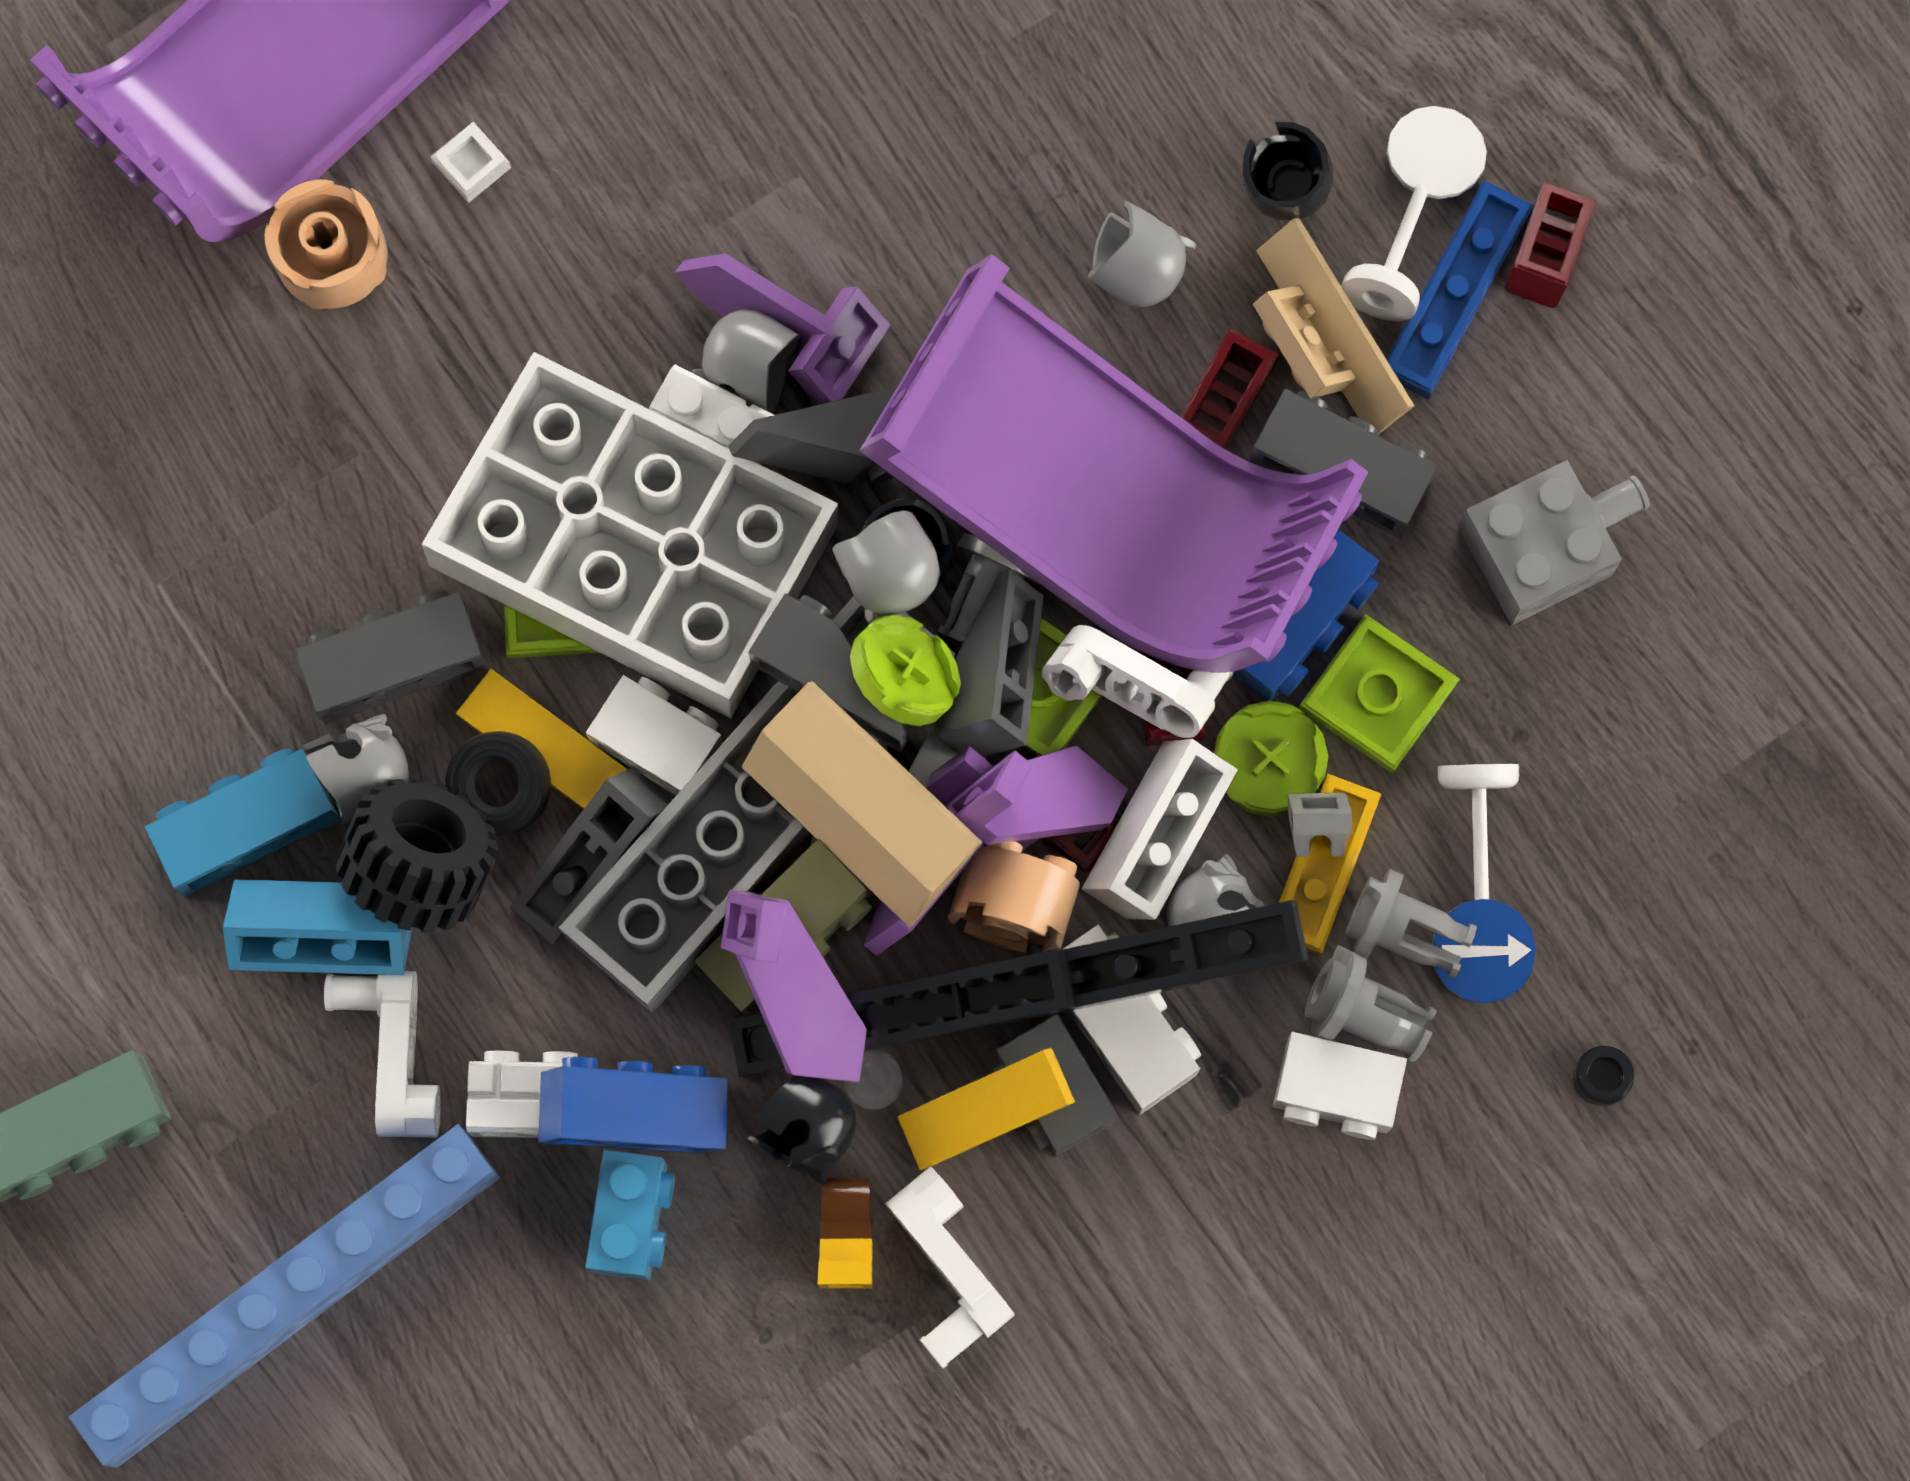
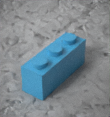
M290 748L277 751L261 761V769L243 778L239 774L220 779L208 788L209 795L191 804H188L186 800L172 803L156 813V821L144 826L174 889L183 897H187L340 821L339 814L325 786L311 768L306 759L308 754L303 748L294 753Z
M234 879L224 919L223 934L228 970L404 975L413 927L408 931L398 928L397 924L387 921L384 923L374 918L375 914L370 910L363 911L354 903L356 897L346 894L341 886L342 883Z

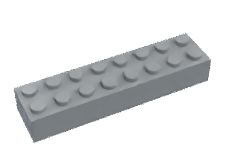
M854 596L832 620L836 622L851 647L853 646L854 639L869 625L864 613L866 608L858 603ZM906 612L901 613L902 616L912 618ZM924 627L920 629L921 631L925 632L931 639L934 637V635H932ZM950 650V652L952 653V655H953V657H954V659H955V658H956V654H955L952 650ZM779 681L559 927L568 942L652 1014L696 965L694 960L723 933L729 890L758 894L811 834L742 768L761 731L798 693ZM871 736L884 749L888 747L885 743Z

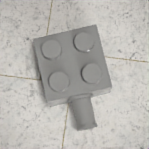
M1568 460L1466 509L1458 529L1512 626L1611 577L1622 558L1606 528L1641 510L1648 509L1650 502L1643 485L1634 475L1626 481L1590 497L1585 493Z

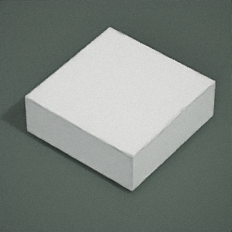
M474 122L431 156L433 164L468 203L511 168L507 158Z

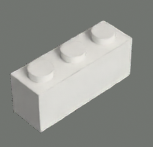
M1193 739L1163 741L1083 885L1082 890L1126 919L1156 920L1238 769Z
M1097 925L1063 949L1118 938L1119 936L1115 932L1106 936L1100 926ZM1160 993L1068 1011L1067 1013L1139 1115L1196 1077L1200 1070V1067L1195 1062L1201 1056L1198 1047L1182 1027L1174 1032L1161 1012L1167 1009V1005Z

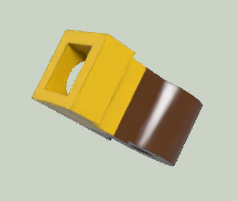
M827 1178L825 1184H822L818 1286L820 1289L873 1288V1219H871L870 1178Z

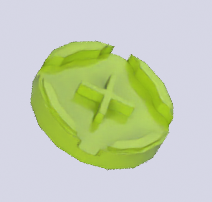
M894 614L876 618L854 639L850 654L853 677L863 695L881 713L899 723L922 726L936 722L953 705V700L959 694L961 686L958 665L947 644L937 635L931 639L925 632L920 630L924 625L913 618Z
M1275 701L1250 704L1238 711L1227 721L1217 735L1214 749L1215 755L1238 769L1225 792L1227 798L1248 813L1267 817L1288 814V794L1316 793L1325 779L1329 757L1324 735L1316 723L1313 724L1311 719L1295 706Z

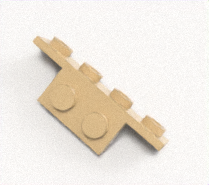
M1299 218L1292 219L1256 250L1279 289L1266 292L1253 303V306L1263 321L1265 332L1276 342L1291 367L1293 378L1300 387L1305 389L1309 398L1342 391L1358 418L1376 427L1379 435L1415 405Z

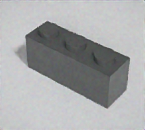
M1284 389L1253 447L1250 462L1270 470L1300 475L1318 473L1346 460L1353 459L1369 473L1358 491L1362 494L1361 502L1352 515L1401 539L1438 466L1429 462V455L1417 446L1406 442H1400L1396 445L1378 436L1379 431L1369 422L1353 416L1348 417L1346 420L1328 411V405L1319 397L1315 396L1310 399L1306 391H1298L1295 394Z
M439 590L425 594L415 601V607L395 614L392 609L371 613L361 619V626L341 633L337 628L326 629L309 636L306 639L307 645L295 648L315 711L323 723L328 724L487 668L467 607L459 591L448 594L446 590Z

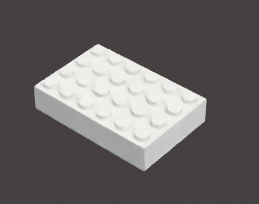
M533 352L425 537L422 547L428 566L731 719L758 671L756 667L751 665L748 651L783 595L786 593L798 599L838 526V503L754 461L733 457L728 448Z

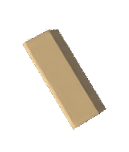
M813 681L807 683L761 731L742 765V768L816 839H820L862 883L909 927L919 920L982 844V841Z

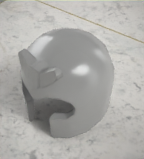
M1125 200L1123 206L1128 209L1130 223L1112 212L1108 214L1096 240L1093 268L1088 274V278L1127 306L1136 308L1152 307L1165 300L1174 291L1185 271V252L1195 250L1196 243L1180 236L1174 228L1167 226L1154 215Z
M750 309L733 311L715 324L704 344L702 369H693L691 373L730 393H733L735 389L740 398L746 400V404L749 407L754 404L766 411L775 412L785 387L788 359L797 347L801 336L760 311Z
M899 511L890 513L871 523L856 537L837 543L832 548L842 574L847 579L855 599L866 608L864 613L869 624L876 618L891 614L902 616L901 613L921 605L937 586L940 569L936 551L912 512Z
M380 714L366 721L354 723L346 729L344 734H326L302 745L305 751L309 753L306 755V759L321 783L335 798L342 825L351 823L360 799L364 794H369L371 788L380 783L387 786L389 780L401 779L408 783L409 769L406 755L397 739L392 735L391 728L385 725L387 722L386 714Z
M1225 854L1217 862L1211 860L1204 862L1202 868L1191 873L1172 890L1167 901L1166 922L1169 927L1265 905L1252 894L1246 878L1237 871L1232 858Z

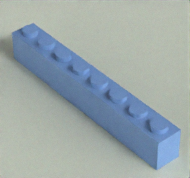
M457 1124L71 1414L69 1419L101 1464L118 1468L501 1177L467 1131Z

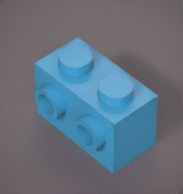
M603 1150L585 1267L591 1273L650 1281L652 1267L661 1268L665 1251L666 1232L658 1231L661 1208L670 1209L675 1182V1174L666 1173L667 1163L663 1157Z

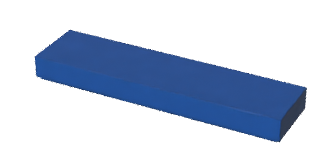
M1485 180L1483 181L1423 290L1415 315L1410 320H1407L1386 358L1403 387L1428 400L1430 399L1534 205Z

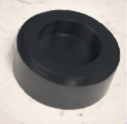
M1597 1046L1588 1050L1578 1059L1573 1071L1574 1086L1579 1095L1593 1105H1613L1630 1092L1634 1083V1068L1630 1059L1621 1050L1612 1046Z

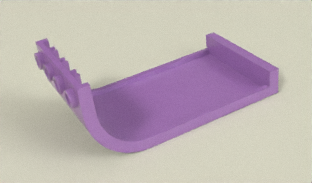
M187 0L135 48L118 60L98 70L82 74L69 73L48 45L43 47L30 61L41 77L35 84L39 91L58 110L67 105L76 113L79 118L74 124L96 148L106 143L118 155L113 160L114 165L134 186L138 187L144 181L157 194L152 199V202L172 224L176 226L183 220L205 241L222 242L244 235L270 220L275 211V204L285 192L301 183L317 180L496 15L509 0Z
M989 255L967 269L859 451L1097 626L1131 647L1180 667L1211 673L1233 672L1263 661L1269 662L1282 649L1286 641L1287 635L1283 630L1290 617L1305 605L1311 595L1312 587L1308 584L1316 569L1325 564L1333 554L1337 546V540L1334 539V536L1339 526L1359 506L1362 494L1358 491L1369 472L1353 459H1349L1318 473L1289 474L1258 466L1230 453L1207 438L1006 286L1002 281L1010 268L994 255Z

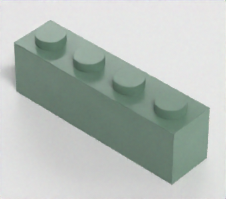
M130 1050L0 1113V1203L17 1194L20 1200L39 1195L53 1186L52 1177L71 1168L74 1174L88 1171L107 1160L106 1151L125 1142L128 1148L136 1147L151 1141L161 1134L159 1126L171 1121L172 1117L142 1055L134 1050Z

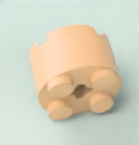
M319 179L301 183L285 192L274 206L275 211L270 218L269 224L266 225L264 234L265 246L280 279L293 296L304 302L311 309L342 308L362 300L382 283L386 275L388 255L386 239L370 203L361 193L353 188L349 189L334 184V181ZM326 240L332 241L333 245L331 247L322 249L321 243Z
M1015 841L981 847L962 870L948 920L954 925L960 918H963L967 921L964 929L965 933L1009 950L1025 953L1028 942L1044 944L1042 952L1061 949L1080 887L1079 881L1075 878L1077 865L1070 860L1058 856L1046 855L1042 860L1021 853L1023 847Z

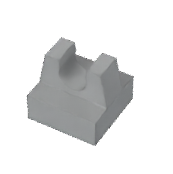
M1288 794V818L1296 856H1309V842L1316 835H1325L1329 838L1331 856H1343L1348 835H1351L1352 812L1347 794Z

